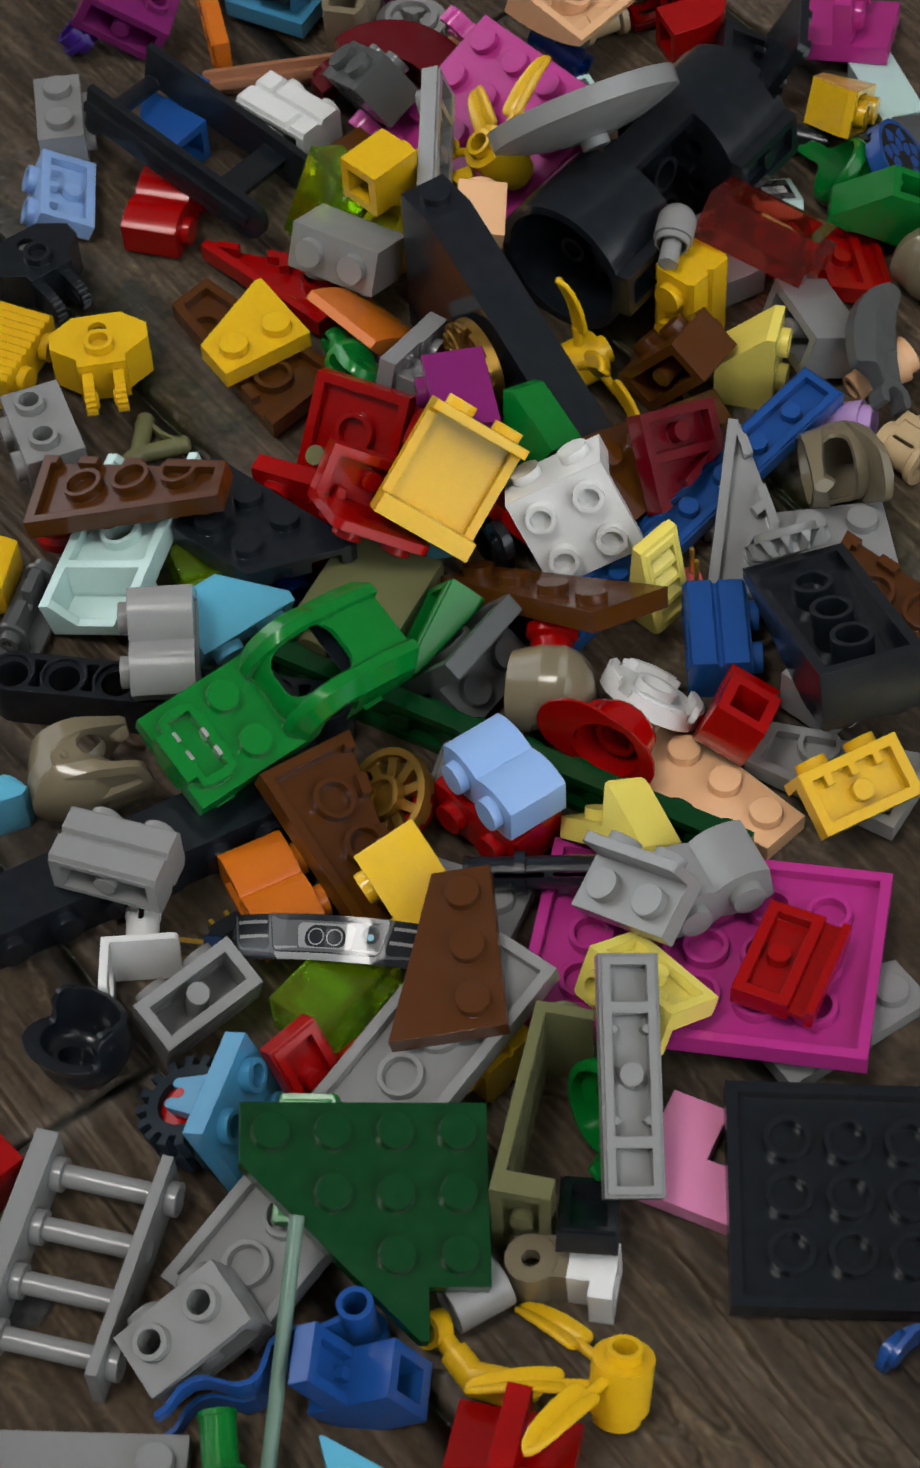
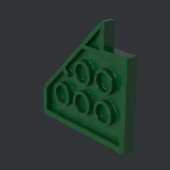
M239 1102L238 1170L288 1219L289 1214L305 1216L303 1233L356 1286H362L370 1291L374 1303L416 1345L428 1346L430 1343L429 1293L490 1292L492 1288L486 1103Z

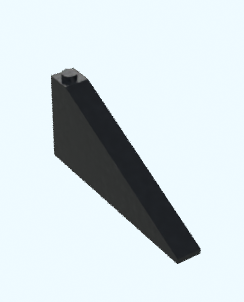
M444 174L402 193L401 205L410 324L414 327L430 311L447 319V324L461 317L473 320L485 333L497 354L504 375L505 389L533 379L542 380L582 437L611 427L612 425L472 202ZM502 402L500 405H498V410H499L500 418H501V420L503 421V402ZM647 511L641 517H639L636 520V522L639 521L647 513Z

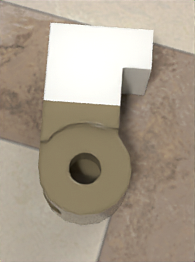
M523 1234L508 1244L504 1253L505 1273L519 1302L531 1301L543 1304L549 1300L587 1305L590 1322L614 1325L623 1271L620 1243L618 1256L555 1252L556 1235Z

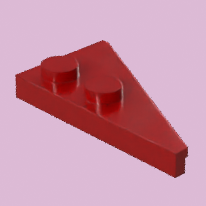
M206 240L200 244L204 260L247 289L255 280L262 278L304 326L319 337L337 324V322L306 299L311 290L345 287L329 281L311 279L306 276L304 271L288 266L289 253L269 249L267 257L241 253V247L238 243Z

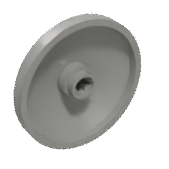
M671 62L634 69L584 86L529 109L495 127L487 134L495 156L544 154L579 145L583 153L609 144L611 141L608 134L632 122L656 106L680 84V81Z

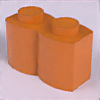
M279 830L217 855L220 877L240 915L268 913L333 914L325 890L321 884L314 886L310 884L304 875L309 872L307 863L293 843L288 844ZM264 959V960H265L266 962H268V961H271V960H273V959Z

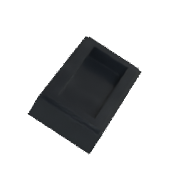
M561 1177L555 1252L618 1256L620 1200H602L601 1182L596 1181L592 1177Z

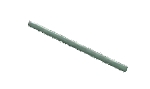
M289 1214L260 1468L277 1467L305 1219L303 1215Z

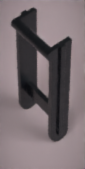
M152 42L146 46L144 78L117 98L113 99L94 84L87 87V100L84 102L83 111L86 112L85 127L92 135L104 134L247 238H258L269 227V218L266 211L259 203L250 198L248 194L272 175L277 174L303 193L310 194L320 188L321 182L317 161ZM160 90L185 109L204 118L207 121V125L245 151L249 156L221 177L135 115L131 110Z

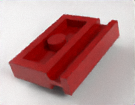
M809 220L803 234L817 279H826L843 303H855L871 288L887 282L892 283L879 240L855 232L844 231L839 227L827 224L824 220Z
M771 899L731 986L730 1001L784 1020L788 1016L803 1020V1026L812 1029L850 941L852 925L843 923L842 927L827 923V917Z

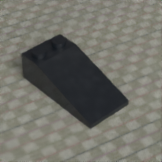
M843 543L742 568L744 581L801 699L823 731L834 728H847L860 721L883 715L900 714L909 708L920 706V639Z

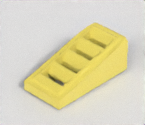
M669 519L663 521L632 547L629 582L668 586L667 608L634 619L653 634L661 633L682 615V585L687 581L677 525Z

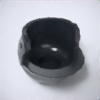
M64 984L56 988L51 998V1016L42 1018L25 1029L21 1037L23 1050L28 1057L39 1065L48 1078L61 1087L70 1090L88 1091L102 1087L117 1077L129 1059L133 1042L128 1024V1014L119 1001L110 994L96 988L80 984Z

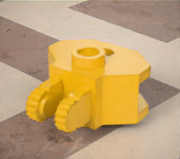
M123 312L71 318L48 335L49 351L55 379H57L60 386L82 394L88 417L99 415V399L114 397L115 406L118 407L119 412L130 411L128 395H132V387L154 371L146 321Z

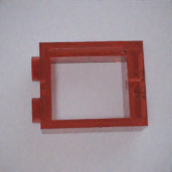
M734 176L729 177L711 191L697 222L694 238L796 288H799L809 277L817 279L821 270L827 268L838 243L831 241L837 226Z

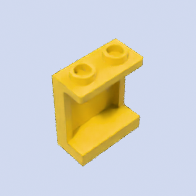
M452 393L448 395L445 401L432 395L369 505L380 515L467 563L476 547L473 541L518 462L520 459L525 461L530 451L519 445L523 435L496 419L490 428L474 419L473 416L478 408Z

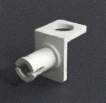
M128 905L125 910V935L100 938L98 990L108 993L115 998L116 982L150 980L163 977V979L171 978L184 968L181 965L183 958L179 935L176 932L159 933L162 913L144 910V917L139 919V908Z

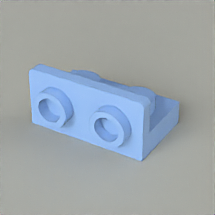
M43 148L36 165L29 164L24 174L22 192L28 193V197L22 208L20 223L27 225V228L35 223H67L77 233V238L89 241L95 228L96 163Z

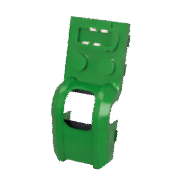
M346 583L283 613L257 632L246 644L240 655L137 720L135 728L156 756V762L176 789L181 790L199 816H202L215 806L217 808L235 797V793L254 782L259 774L283 763L304 749L321 733L324 724L348 704L354 702L347 719L362 709L367 710L383 700V695L411 680L417 667L420 646L414 638L407 640L375 598L377 590L372 583ZM310 629L341 670V673L332 677L306 696H293L271 667V660L280 646L287 641H292Z

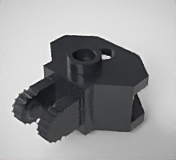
M35 223L0 242V301L52 315L54 321L58 324L68 318L64 302L71 299L81 310L93 305L90 290L80 278L83 264L77 233L67 223ZM27 244V245H25V247L23 248V250H20V249H19V247H20L21 245Z

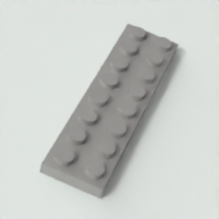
M499 931L511 1034L392 1052L388 1041L403 986L402 983L312 1093L336 1094L342 1102L460 1103L533 1013L536 1000L542 1001L559 981L558 969ZM243 1175L160 1276L169 1287L174 1289L177 1287V1278L186 1269L199 1262H208L210 1259H213L235 1269L273 1326L270 1332L250 1347V1349L258 1353L276 1331L288 1226H274L272 1222L273 1203ZM304 1233L295 1306L332 1262Z

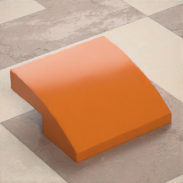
M330 287L311 290L306 299L380 357L411 330L370 297H364L347 288Z

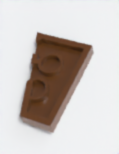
M489 864L431 874L388 1041L392 1052L511 1034L494 880Z

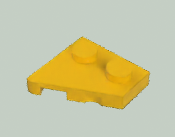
M259 278L250 285L200 346L202 359L226 387L229 388L311 347L312 343L310 331L265 281Z

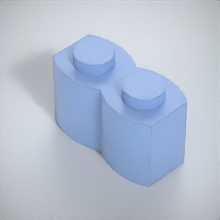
M497 713L443 745L444 765L441 767V772L446 784L456 795L463 793L470 801L475 803V810L479 819L490 831L497 830L504 837L512 841L566 808V782L553 764L539 751L531 748L523 734L505 716Z

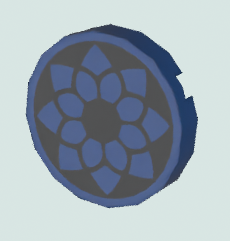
M887 118L867 130L866 136L871 141L865 144V153L871 172L895 164L920 172V147L909 131L899 122Z

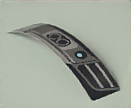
M324 914L238 915L235 918L232 942L245 959L320 960L407 969L418 924Z

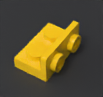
M872 731L867 732L843 744L842 747L846 753L828 761L825 753H821L794 767L798 776L783 787L788 796L795 793L799 794L821 841L920 795V781L895 731L879 739L875 738Z

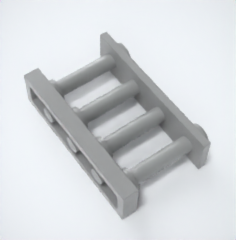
M36 1128L0 1220V1356L4 1351L85 1369L84 1376L92 1400L105 1404L112 1382L119 1383L122 1380L128 1362L113 1338L129 1326L127 1320L139 1307L170 1217L177 1218L184 1204L186 1185L179 1180L174 1157L162 1154L153 1182L73 1165L71 1158L66 1156L60 1133ZM68 1188L144 1205L134 1235L52 1217L50 1208L56 1192L63 1193ZM48 1241L125 1258L116 1286L114 1289L32 1271L30 1261L36 1245L43 1246ZM27 1295L105 1313L95 1344L92 1345L11 1326L9 1316L15 1301H21Z

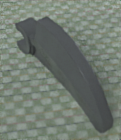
M887 282L871 288L854 303L846 323L845 347L850 367L865 375L873 388L868 396L871 408L877 411L889 402L892 417L897 418L910 409L911 398L900 380L896 351V317L901 293L895 284Z

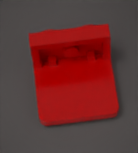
M330 437L307 495L319 509V516L333 526L331 531L338 537L353 543H361L363 537L379 542V547L382 550L400 558L407 559L410 553L426 556L430 548L426 540L375 512L369 505L396 458Z

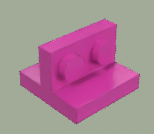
M810 0L809 9L812 10L813 16L808 27V40L811 41V49L806 60L887 65L900 20V2Z

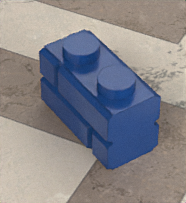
M743 579L718 580L716 583H712L710 580L686 581L682 585L681 614L688 695L691 691H695L699 697H714L725 674L733 663L752 675L763 674L762 641L752 642L751 632H759V610L754 600H748L747 587Z

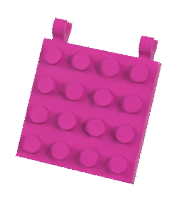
M450 5L439 19L450 27L448 33L461 43L439 68H441L455 95L454 138L458 139L460 148L466 147L469 137L475 132L468 110L469 93L478 85L483 86L497 117V126L506 122L508 118L503 114L502 110L514 85L527 67L538 57L543 56V54L487 15H484L477 24H474L461 10ZM551 60L524 112L587 85ZM416 101L392 128L388 126L385 128L386 131L400 140L410 143L414 149L418 148L420 121ZM360 108L348 121V124L354 129L360 126L370 135L383 128ZM581 146L550 153L530 155L534 163V170L529 181L520 189H507L506 219L512 211L534 192L538 185L544 183L570 157L582 152ZM457 157L453 161V171L469 166L465 157Z

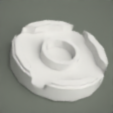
M616 657L609 660L601 676L600 683L605 692L613 699H620L634 705L644 713L652 724L672 731L687 733L696 729L704 715L705 706L699 695L695 691H691L687 697L678 690L681 682L676 680L677 677L653 664L636 658H624L621 663Z

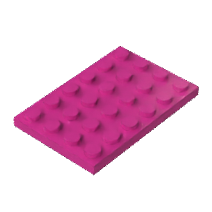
M556 836L551 855L597 854L586 844ZM764 859L770 869L774 893L760 907L748 913L721 916L706 931L699 935L676 938L672 947L650 939L719 996L712 1016L673 1030L666 1049L867 1074L892 896L893 873ZM543 889L528 950L556 967L560 979L542 1001L552 1003L570 1001L583 1008L592 1009L574 991L589 946L630 931L582 914L573 907L571 903L579 889ZM771 899L827 917V923L842 927L843 923L852 925L850 941L812 1029L803 1026V1020L791 1016L784 1020L730 1001L731 986ZM532 1014L524 1023V1025H526L528 1028L530 1026Z

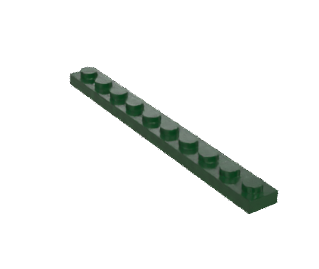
M294 640L287 641L280 646L271 660V667L278 676L328 681L341 673V670L332 659L308 650L304 645ZM400 686L383 695V700L367 710L362 709L355 714V718L359 722L436 754H439L444 742L458 737L487 720L483 717H472L448 707L439 699L433 697L426 698ZM525 737L531 748L544 755L566 782V807L576 812L584 813L585 805L603 804L604 786L608 780L629 778L616 776L594 767L589 761L581 757H570L544 746L540 741L532 737ZM653 791L681 843H688L695 836L715 825L733 821V819L719 818L697 809L684 799L678 797L670 798ZM746 829L754 842V832Z

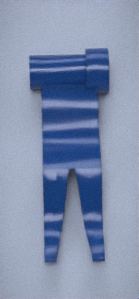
M350 1286L344 1289L336 1300L338 1316L320 1323L354 1347L392 1338L386 1319L376 1310L372 1294L362 1286ZM292 1325L288 1367L292 1356L295 1327L297 1325ZM275 1335L268 1340L258 1370L250 1378L232 1382L202 1374L189 1377L178 1385L167 1402L153 1413L156 1422L159 1423L168 1418L182 1400L195 1391L211 1389L228 1395L209 1392L197 1396L185 1407L175 1425L165 1434L181 1435L192 1418L199 1411L207 1408L233 1407L237 1409V1412L244 1414L263 1411L268 1403Z

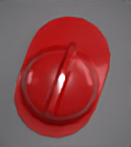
M570 698L551 699L541 705L536 715L537 726L545 739L558 750L570 757H581L589 761L594 767L616 776L642 777L649 784L655 776V762L651 756V751L656 743L657 736L654 733L650 720L634 705L620 699H596L586 703Z

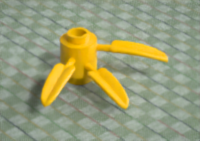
M543 55L534 60L514 85L502 110L503 114L508 117L507 120L524 112L539 80L552 59L550 55ZM478 85L469 93L468 98L469 115L475 132L469 137L466 147L460 148L458 139L454 138L453 161L457 157H465L467 164L482 176L489 177L496 182H507L508 190L520 189L531 178L534 163L530 155H494L487 134L497 127V117L482 85Z
M557 277L555 283L566 301L572 323L573 338L561 343L564 351L586 386L601 379L608 390L620 402L628 417L640 414L635 401L622 381L619 379L613 380L610 376V363L614 361V354L609 342L603 335L596 336L592 331L588 330L586 318L576 294L562 277Z
M528 1301L515 1306V1313L541 1329L565 1348L578 1350L591 1360L589 1379L565 1378L564 1371L556 1366H524L491 1371L473 1377L466 1383L463 1393L466 1395L504 1394L508 1381L533 1386V1393L557 1394L532 1421L522 1438V1453L524 1457H530L551 1444L589 1411L595 1425L606 1432L625 1434L636 1430L650 1410L656 1356L646 1343L627 1334H618L605 1338L592 1347L590 1343L593 1341L594 1335L591 1330L579 1321L548 1305Z

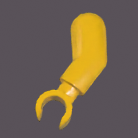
M442 1307L430 1310V1343L428 1346L418 1347L423 1350L438 1348L443 1355L441 1362L462 1391L466 1383L473 1377L491 1371L510 1368L481 1362L466 1342L460 1343L454 1335L453 1322L448 1311ZM533 1393V1402L538 1401L542 1393ZM504 1394L466 1396L501 1407Z

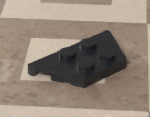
M214 456V457H212L210 460H221V459L218 458V457H216V456ZM231 465L229 467L233 474V479L225 510L208 515L179 517L173 527L175 544L227 577L262 585L272 584L280 578H294L312 573V562L339 556L342 564H346L358 558L357 543L338 537L331 531L333 527Z

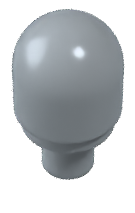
M669 204L660 211L653 235L654 244L660 251L658 265L666 270L676 269L680 255L686 254L693 244L697 220L692 209L685 204Z

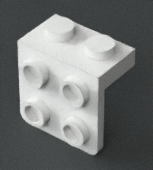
M599 434L587 440L583 438L571 440L564 444L556 454L539 462L529 460L518 465L505 485V507L543 572L583 576L632 554V547L643 539L640 528L610 476L608 449Z

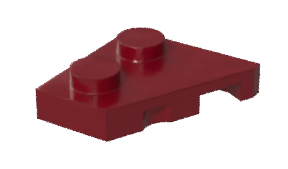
M714 397L626 417L648 516L666 513L673 507L670 500L681 488L690 487L701 475L703 466L708 462H712L724 448Z

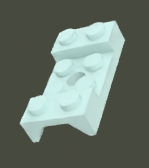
M189 452L186 459H201L198 452ZM117 453L108 454L104 464L122 465L125 458ZM178 518L165 519L159 522L116 526L111 529H95L72 533L38 606L53 633L65 635H120L117 622L118 602H126V588L158 586L156 580L174 541L173 527Z

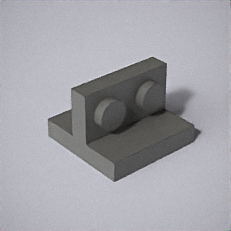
M509 593L481 606L420 672L413 675L411 680L399 686L421 696L430 694L431 697L441 700L450 708L472 717L484 718L504 696L506 671L511 652L515 649L526 647L508 627L523 609Z

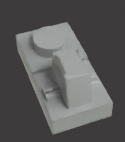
M430 311L380 357L375 383L415 395L414 378L422 377L421 355L446 351L443 347V333H445L444 328L448 320Z

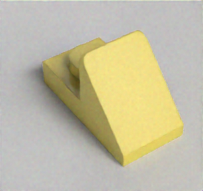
M642 777L608 780L604 786L603 804L585 805L584 813L561 816L560 838L585 844L583 839L588 830L607 837L612 830L619 831L642 844V849L652 853L656 846L668 847L681 843L649 783Z

